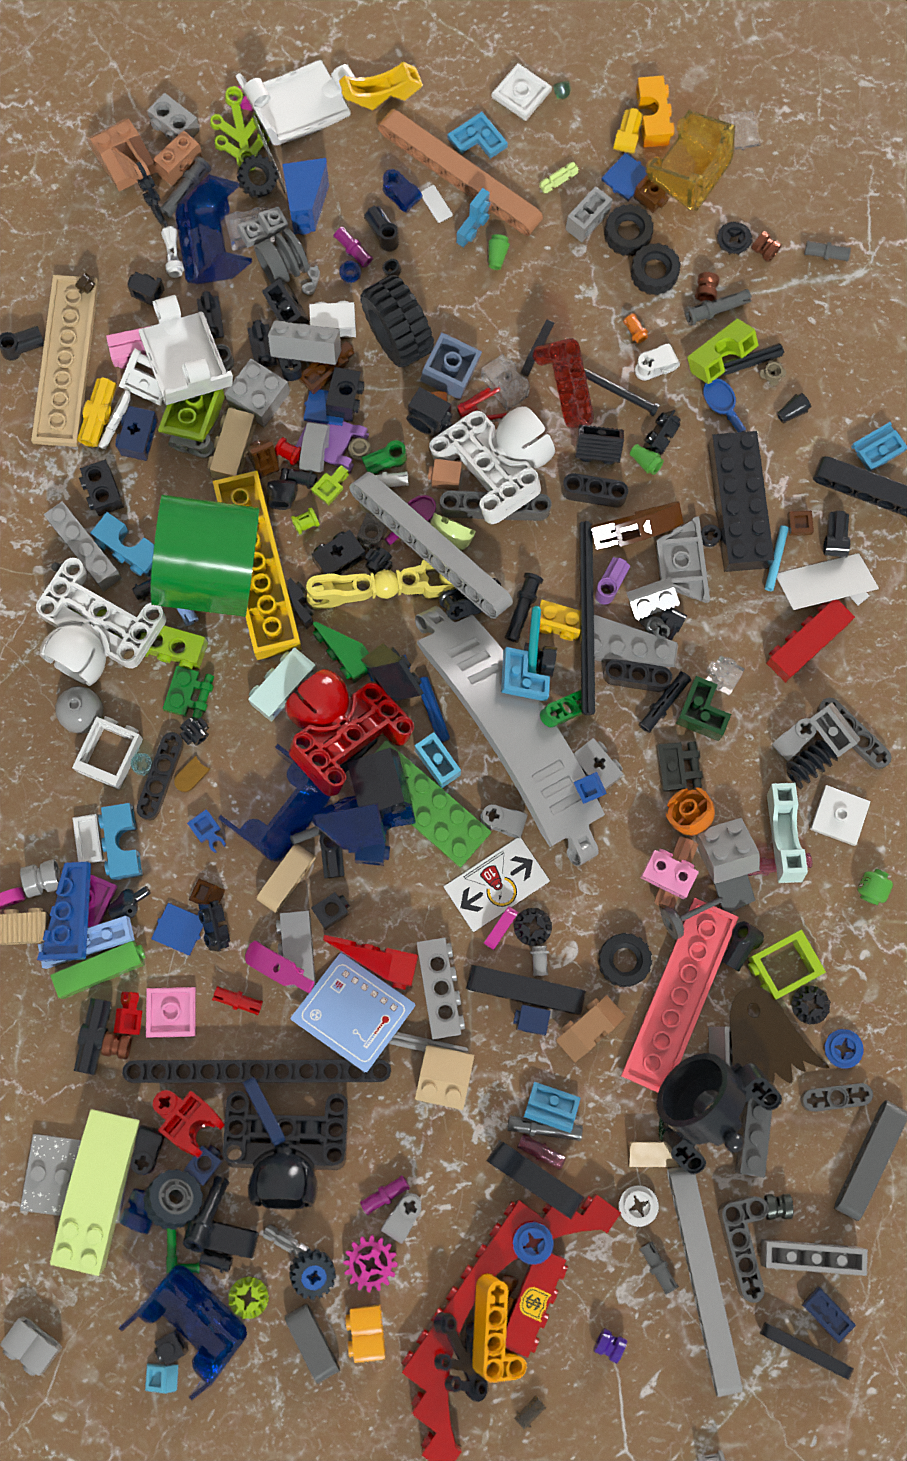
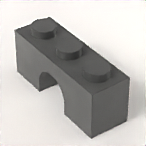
M750 1099L745 1103L741 1113L745 1143L743 1149L737 1152L735 1173L765 1178L772 1110L763 1109L754 1099Z

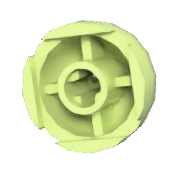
M434 513L430 522L435 529L460 551L469 546L476 532L469 527H464L460 523Z

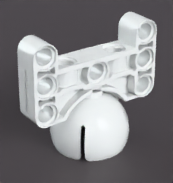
M517 407L509 411L500 421L497 430L483 412L474 411L434 437L429 444L434 461L435 459L454 461L459 458L489 492L480 500V508L485 521L490 524L502 521L540 494L541 485L538 474L534 469L545 465L555 454V447L550 435L545 434L539 439L536 438L545 431V427L528 407Z
M69 558L62 564L36 605L37 612L42 619L57 628L44 639L39 655L48 663H53L55 660L54 666L56 669L82 684L91 686L102 675L107 656L126 668L137 667L165 625L166 616L161 606L149 603L143 607L138 617H135L82 587L87 578V571L79 559ZM80 568L77 574L70 575L72 569ZM61 587H67L65 593L57 594ZM54 606V610L51 613H44L47 607ZM99 610H107L104 616L97 617V612ZM152 613H160L157 619L149 620V616ZM147 632L144 639H136L138 633ZM126 652H134V656L131 659H124Z

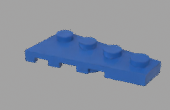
M87 861L64 863L56 894H58L55 906L51 908L49 916L52 917L48 930H45L43 936L45 941L42 952L38 953V961L86 959L91 863Z

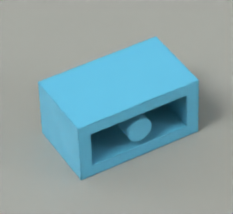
M434 732L415 745V752L441 788L461 776V769Z

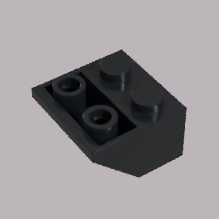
M382 643L361 659L375 683L393 701L421 696L424 693L419 686L422 683L414 672L411 673L408 669L411 667L409 661L405 656H400L394 647L388 648Z

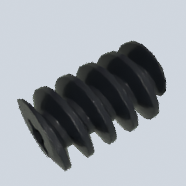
M818 739L815 745H810L807 750H803L800 753V756H795L793 762L789 761L786 763V772L790 780L799 789H802V780L809 784L811 781L808 775L817 778L816 769L822 773L825 772L823 764L831 767L833 765L830 759L838 761V757L825 741Z

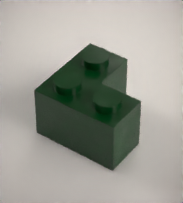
M695 676L675 724L719 741L725 733L732 714L710 706L718 684Z

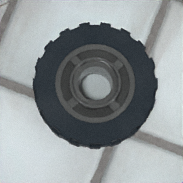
M170 1169L160 1173L146 1188V1194L143 1198V1202H145L144 1209L148 1214V1218L156 1226L159 1225L163 1229L169 1228L171 1230H175L178 1227L182 1228L199 1213V1208L202 1206L203 1193L200 1190V1184L196 1182V1178L189 1175L186 1171H180V1169ZM169 1195H174L178 1203L173 1204L169 1200Z

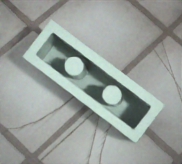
M295 647L291 652L289 650L286 651L280 659L281 663L275 669L271 668L264 677L266 680L260 686L256 685L249 693L250 698L248 700L250 705L271 722L283 710L291 694L298 693V687L317 671L316 665Z

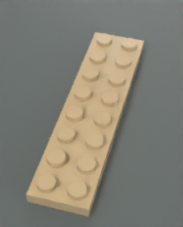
M53 275L31 439L33 444L78 447L79 445L77 438L82 421L99 285L97 278H94L96 285L90 293L86 294L84 292L80 294L79 289L75 287L80 277Z

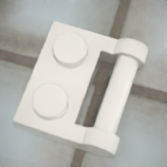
M134 349L119 387L161 406L164 400L155 377L135 368L137 362L151 368L148 357L141 354L140 350Z

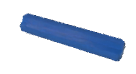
M428 677L419 678L422 682L419 686L424 692L421 697L433 730L441 743L446 742L450 739L430 681Z

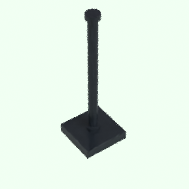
M546 319L520 372L521 374L528 377L538 357H545L649 411L650 415H655L660 404H653L548 349L545 343L555 323Z

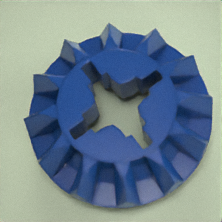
M836 1030L828 1035L824 1043L825 1055L831 1064L839 1068L854 1067L862 1059L863 1043L859 1036L851 1030ZM845 1041L846 1047L853 1050V1052H846L842 1056L841 1051L834 1048V1046L842 1045Z
M525 1223L514 1235V1251L519 1259L525 1263H542L552 1253V1234L540 1223ZM528 1233H530L531 1236L534 1237V1239L543 1238V1240H540V1242L537 1244V1254L532 1247L523 1248V1246H525L529 1242Z

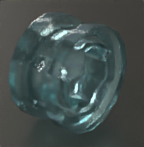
M138 753L131 759L133 771L141 776L149 774L153 764L152 759L145 753ZM142 759H145L148 766L146 768L142 767L143 770H139L137 762L139 760L142 762Z

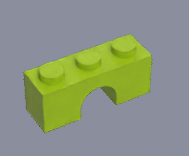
M739 319L733 321L687 357L691 373L707 384H710L725 372L722 357L733 354L743 358L759 346L755 329Z

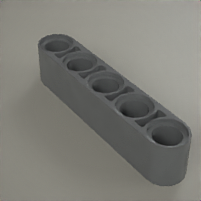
M446 491L440 498V512L448 518L484 519L480 508V500L489 492ZM539 494L523 505V509L516 510L503 520H545L550 514L551 499L545 494ZM447 501H452L456 505L452 508L446 507L444 504ZM475 502L478 504V507L470 508L467 504ZM537 504H542L546 507V509L540 511L537 510L535 506Z
M888 1100L881 1104L836 1199L834 1208L856 1221L862 1218L907 1122L906 1110Z

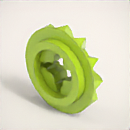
M255 1277L239 1279L229 1291V1306L233 1313L242 1319L255 1318L263 1313L267 1307L269 1300L268 1290L265 1284ZM250 1287H252L251 1296L259 1301H251L246 1309L245 1300L238 1297V1295H246Z

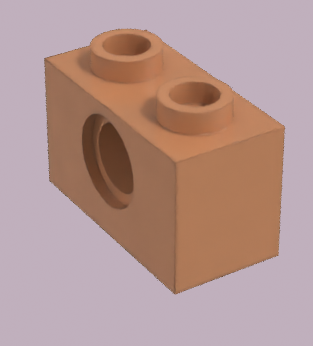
M183 130L153 159L157 174L173 187L183 177L185 170H189L195 163L194 159L196 156L202 158L200 145Z

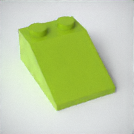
M223 389L167 405L158 431L203 442L219 416L225 399Z

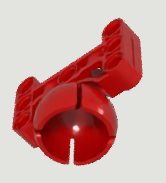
M323 669L315 673L298 687V692L304 700L297 693H293L284 706L291 722L298 728L303 729L293 737L289 747V755L327 796L338 795L345 783L346 774L339 765L382 734L393 744L404 745L414 730L412 720L378 684L367 683L349 698L346 685L341 677L329 669ZM348 737H353L356 741H353ZM297 745H303L306 749H302ZM313 762H318L321 766H316ZM329 779L335 780L337 784L331 783Z

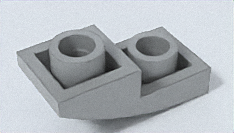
M275 207L260 212L257 219L239 224L237 231L248 248L273 237L286 229L289 224L280 208Z
M307 422L301 447L299 469L322 472L324 470L325 448L329 446L330 425Z

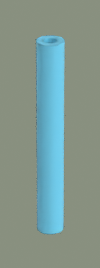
M784 525L779 528L773 552L774 561L769 568L764 588L767 591L774 590L789 527Z

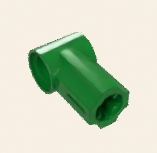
M394 440L389 442L386 447L361 458L366 471L375 475L393 466L400 467L404 465L407 461L405 445L401 441ZM399 450L402 452L399 457L391 456L393 451Z

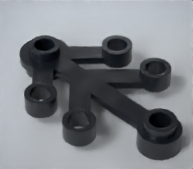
M440 1312L434 1318V1329L439 1334H446L457 1359L451 1358L448 1354H438L434 1359L435 1368L443 1371L449 1369L463 1371L467 1381L461 1380L459 1376L449 1375L445 1380L446 1390L455 1393L465 1391L472 1401L480 1402L487 1395L488 1383L485 1378L473 1369L474 1321H469L466 1325L467 1336L464 1349L455 1330L457 1327L456 1318L451 1313Z

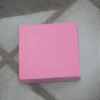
M196 987L146 988V1038L196 1036Z

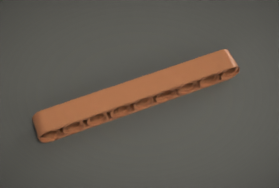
M391 109L378 124V130L385 138L472 199L477 196L482 188L490 192L489 202L491 204L489 211L523 235L529 236L543 220L542 213L536 207L399 111Z

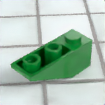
M316 621L313 623L315 631L312 633L319 643H325L328 647L326 650L328 656L333 662L335 660L339 662L342 666L339 670L347 680L351 678L353 683L369 673L361 661L362 658L369 654L362 643Z

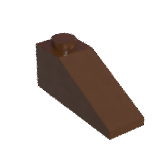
M257 440L252 442L249 447H246L249 459L254 470L258 471L260 479L280 471L271 440Z

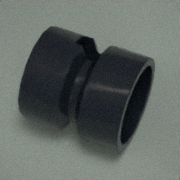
M525 642L524 651H528L529 643ZM538 646L536 671L540 675L553 677L557 647L544 646L539 648Z

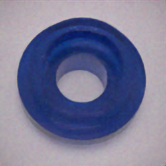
M346 261L340 266V277L348 283L356 282L361 276V268L354 261ZM353 271L354 274L349 275L347 272Z

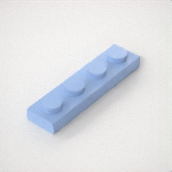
M124 916L88 928L86 956L134 941L130 917ZM44 943L38 944L39 952H42ZM72 960L42 961L41 964L42 968L48 969Z

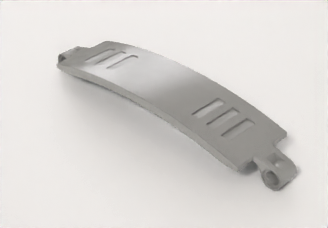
M438 606L415 616V623L419 631L424 634L432 633L417 641V645L459 698L492 746L518 789L549 847L567 838V856L575 866H580L597 856L599 850L589 829V824L605 815L597 798L583 804L574 782L586 776L558 727H547L541 721L540 711L545 708L541 701L501 693L503 649L473 615L458 622H453Z

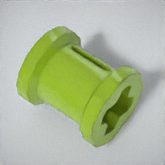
M312 507L297 517L291 516L293 525L299 535L306 529L320 526Z

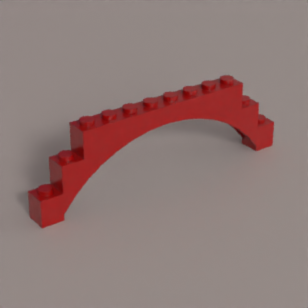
M595 1193L592 1197L588 1195L580 1206L583 1211L581 1214L576 1211L572 1219L548 1203L542 1208L544 1215L540 1216L519 1199L515 1203L511 1201L503 1212L506 1215L501 1224L497 1222L489 1233L492 1237L487 1245L481 1244L474 1255L477 1257L475 1263L472 1266L469 1264L460 1275V1278L463 1279L458 1287L453 1286L445 1297L448 1300L447 1304L443 1309L438 1307L430 1320L434 1322L435 1316L440 1312L451 1313L457 1320L455 1330L459 1336L464 1321L476 1301L477 1281L485 1274H491L495 1277L509 1263L518 1258L514 1251L513 1239L516 1231L525 1223L537 1222L544 1225L552 1234L553 1239L581 1231L603 1230L608 1234L621 1212ZM528 1233L529 1242L523 1248H534L543 1238L534 1239ZM432 1324L428 1331L424 1328L418 1336L416 1342L419 1345L414 1352L409 1350L401 1362L404 1365L402 1373L424 1389L423 1393L418 1391L413 1398L411 1414L434 1431L433 1434L428 1432L420 1444L423 1447L421 1455L428 1461H456L461 1454V1446L455 1442L450 1422L448 1391L445 1388V1380L450 1375V1369L447 1371L438 1370L434 1365L436 1355L448 1354L452 1358L454 1350L446 1334L437 1333L434 1329V1324Z

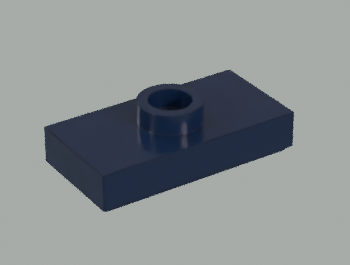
M819 1286L801 1304L837 1343H840L856 1326Z

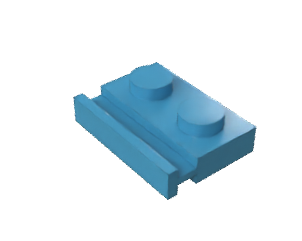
M891 422L866 435L851 446L852 449H855L858 458L869 472H872L907 450V445L898 432L892 428Z
M534 1082L524 1117L571 1133L581 1098Z

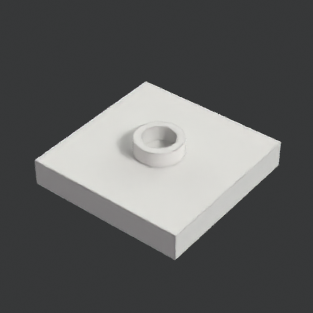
M517 63L493 91L492 98L526 121L551 92L552 86Z
M825 785L810 830L855 846L857 845L871 801Z

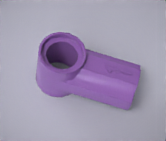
M612 558L595 590V599L600 604H609L614 600L619 587L630 569V565L625 560ZM608 588L611 594H604L601 589Z

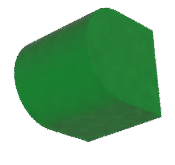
M162 495L154 542L151 573V605L246 617L259 508Z

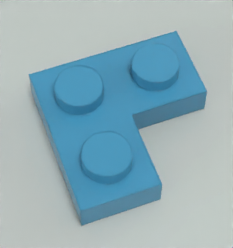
M480 112L447 134L448 141L460 155L477 143L490 159L508 147V142L483 112Z
M484 188L480 190L470 203L469 217L457 231V244L463 248L468 241L472 242L474 240L477 229L480 225L484 226L489 219L490 192Z
M506 647L503 651L501 693L547 701L549 698L550 676L528 672V651Z

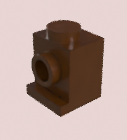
M649 172L636 186L633 198L654 213L659 207L663 208L668 202L669 189L652 177L653 174Z

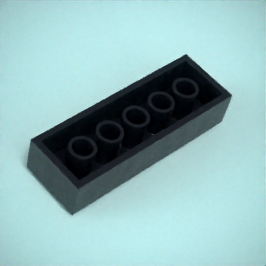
M757 431L712 434L708 443L718 528L721 531L720 544L724 572L769 569L774 561Z

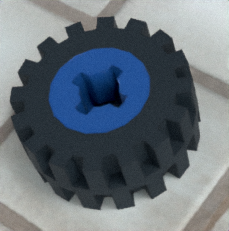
M306 1249L305 1254L301 1251L298 1253L299 1257H294L292 1260L293 1265L290 1264L289 1268L290 1281L298 1295L301 1294L302 1298L307 1299V1296H309L310 1300H315V1296H318L320 1299L323 1297L322 1293L328 1294L330 1292L329 1288L334 1287V1280L336 1279L335 1267L331 1258L324 1251Z

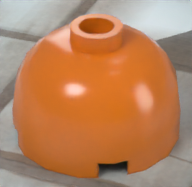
M695 787L696 790L682 789L668 801L667 806L669 809L666 817L673 828L684 835H697L707 830L713 823L715 817L714 804L706 791Z

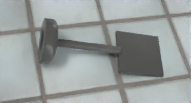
M748 874L714 884L718 898L681 916L671 907L663 908L661 910V917L669 934L676 940L684 935L682 921L717 904L721 905L722 910L731 913L755 901Z

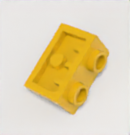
M541 600L539 632L543 634L555 633L560 635V638L568 641L578 640L581 631L580 610Z

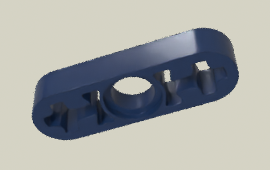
M252 1077L242 1082L273 1145L276 1146L286 1140L256 1079Z

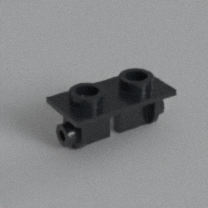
M204 291L200 299H197L198 312L204 313L213 339L224 337L219 296H213L211 292Z
M261 320L253 321V325L251 328H247L254 361L264 367L277 365L276 357H272L270 354L269 324L264 325Z
M675 410L663 412L658 416L655 421L657 425L645 437L644 441L646 443L643 448H650L653 452L660 455L664 453L670 443L665 434L669 438H673L681 425V419L678 416H673Z
M219 900L210 901L209 904H198V917L204 927L205 945L209 950L218 952L223 948L229 947L231 940L227 925L218 927V922L225 920L222 904H219Z

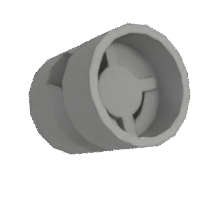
M55 859L41 863L39 868L35 864L21 867V881L26 896L41 895L44 889L47 892L57 891L61 872Z

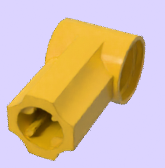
M631 108L625 110L613 149L631 154L635 153L639 137L638 132L643 116L638 109Z

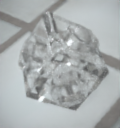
M720 655L717 662L712 660L705 671L709 674L706 680L718 684L716 691H721L729 696L745 669L737 665L733 659Z

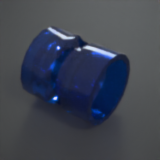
M133 1188L128 1199L130 1206L124 1208L119 1223L134 1231L149 1234L154 1222L148 1218V1214L144 1209L145 1202H143V1198L146 1192Z

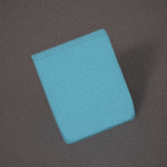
M147 1364L145 1391L166 1394L177 1390L178 1365Z

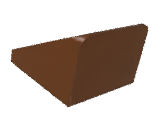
M198 879L189 901L196 904H209L210 901L219 900L220 903L225 890L212 883Z

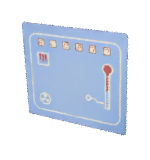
M340 953L311 990V993L307 995L291 1016V1020L359 1069L368 1072L416 1005L352 959Z

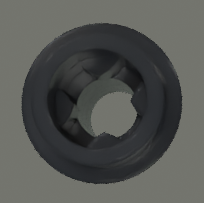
M803 393L795 394L776 414L784 424L791 419L808 413L811 404Z

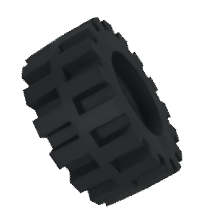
M259 154L257 156L251 155L242 162L238 169L237 181H239V187L244 190L245 194H250V197H265L277 184V168H274V163L270 162L266 156L264 158ZM257 167L265 172L266 181L263 185H255L250 181L249 171L252 168Z

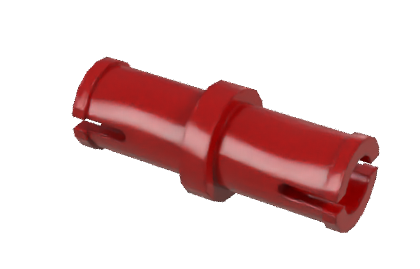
M220 986L216 987L212 1001L232 1006L233 1010L241 1009L257 1016L263 1004L262 1000L245 996L241 991L236 993Z

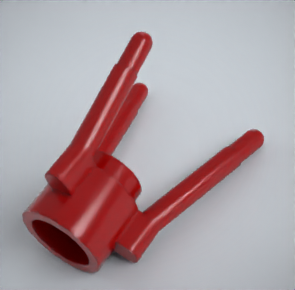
M500 387L491 391L490 388H486L467 401L457 405L456 408L460 418L462 419L468 414L478 411L476 404L501 390ZM507 413L486 415L489 420L501 419Z

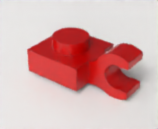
M121 993L123 1008H117L114 1033L140 1035L142 1011L137 1010L139 993Z

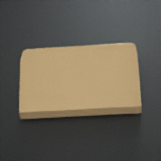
M628 1142L629 1167H678L679 1165L670 1155L664 1142Z

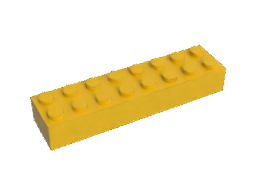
M258 471L213 481L217 502L259 508L254 562L246 612V621L256 659L260 660L281 655L288 650L291 652L294 647L297 650H301L302 647Z

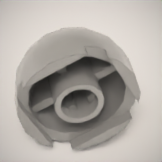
M82 686L71 687L63 691L57 699L55 705L56 717L59 723L69 732L88 733L95 718H103V703L100 697L89 688Z

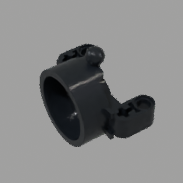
M701 1053L693 1055L674 1067L666 1076L659 1089L656 1108L660 1119L665 1123L663 1127L666 1132L662 1137L663 1142L672 1158L686 1172L698 1174L704 1170L706 1160L697 1145L710 1142L719 1146L724 1143L725 1148L732 1153L741 1151L745 1142L742 1135L737 1132L742 1127L739 1117L745 1103L753 1098L763 1109L771 1111L780 1106L782 1102L781 1094L772 1081L755 1064H746L742 1067L737 1062L731 1068L722 1058L715 1054Z

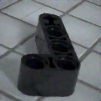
M500 1139L486 1160L570 1219L573 1218L585 1197Z

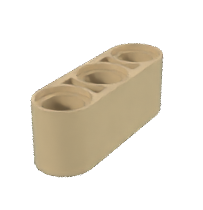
M294 844L264 885L256 900L277 913L309 870L316 856L299 844Z

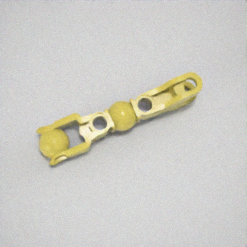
M423 560L421 565L403 569L401 572L396 570V573L391 570H382L375 575L370 573V576L367 574L344 576L324 574L309 578L306 585V601L312 609L319 610L334 608L344 603L367 600L371 596L374 599L376 595L385 599L391 598L397 593L398 595H401V593L407 595L423 594L427 599L438 598L444 591L456 589V587L440 573L439 578L442 586H429V577L426 575V571L435 569ZM411 578L414 583L407 585L403 582V579ZM315 583H320V584H322V585H319V586H314V587H312ZM364 583L369 589L361 591L357 586ZM313 599H323L321 602L313 601Z

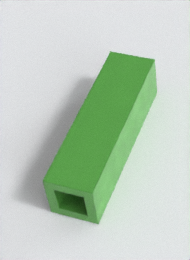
M131 941L50 976L58 998L65 999L144 966L143 959L146 958V954L142 945H137L136 942Z

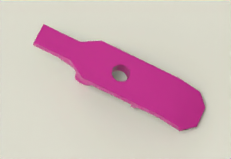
M253 941L249 944L245 954V961L249 966L283 986L295 985L305 992L311 993L315 982L303 975V969L296 967L294 962L265 947L258 941Z

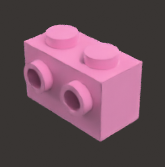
M660 849L659 852L654 850L640 878L681 899H685L699 871L695 870V865L688 861L681 860L679 862L673 859V854L666 850Z

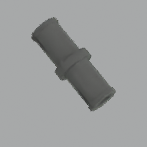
M807 240L804 255L824 257V260L830 258L848 262L851 247L832 245L831 242L823 244Z
M650 614L648 617H640V624L646 628L648 633L656 635L659 639H665L663 634L667 637L669 636L670 628L664 624L661 618Z
M653 1241L639 1248L651 1268L649 1270L651 1275H655L665 1295L678 1288V1284L667 1268V1261H663Z

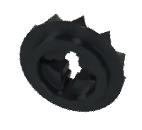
M728 222L719 229L717 243L721 246V251L725 250L729 255L732 253L739 255L744 251L746 252L750 247L752 234L746 225L740 222ZM731 236L733 238L739 236L737 242L733 241L729 243Z
M527 908L516 917L514 932L523 944L538 946L549 938L552 932V922L548 914L539 908ZM537 917L536 925L540 926L543 930H535L530 937V928L526 927L523 923H531Z
M804 986L795 992L791 1006L798 1020L812 1025L825 1020L830 1013L831 1002L827 997V993L819 987ZM814 998V1003L820 1009H812L809 1012V1006L802 1001H811Z

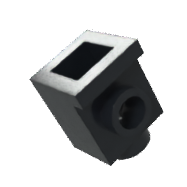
M138 272L132 274L127 283L131 297L153 306V301L160 299L165 290L161 278L157 277L155 281L152 276L148 274L142 275Z
M178 1328L154 1341L156 1345L154 1348L155 1354L160 1362L164 1361L166 1366L183 1357L189 1351Z

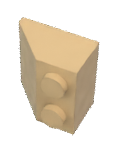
M427 1044L415 1100L463 1110L474 1055Z

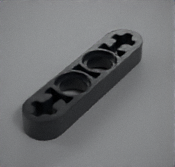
M169 732L161 739L138 801L137 813L144 820L151 821L158 816L183 750V740L175 732ZM173 738L178 743V746H173L170 752L172 755H175L174 758L167 754H162L163 751L168 753L169 745L167 741H172ZM167 759L171 763L169 770L160 771L158 769L159 762ZM155 781H160L163 785L161 792L152 793L150 785ZM149 795L152 798L158 799V802L153 800L151 803V807L154 809L153 813L149 812L145 815V811L142 808L143 806L147 807L150 799L146 798V796Z
M764 1322L759 1334L847 1380L850 1379L854 1370L853 1367Z

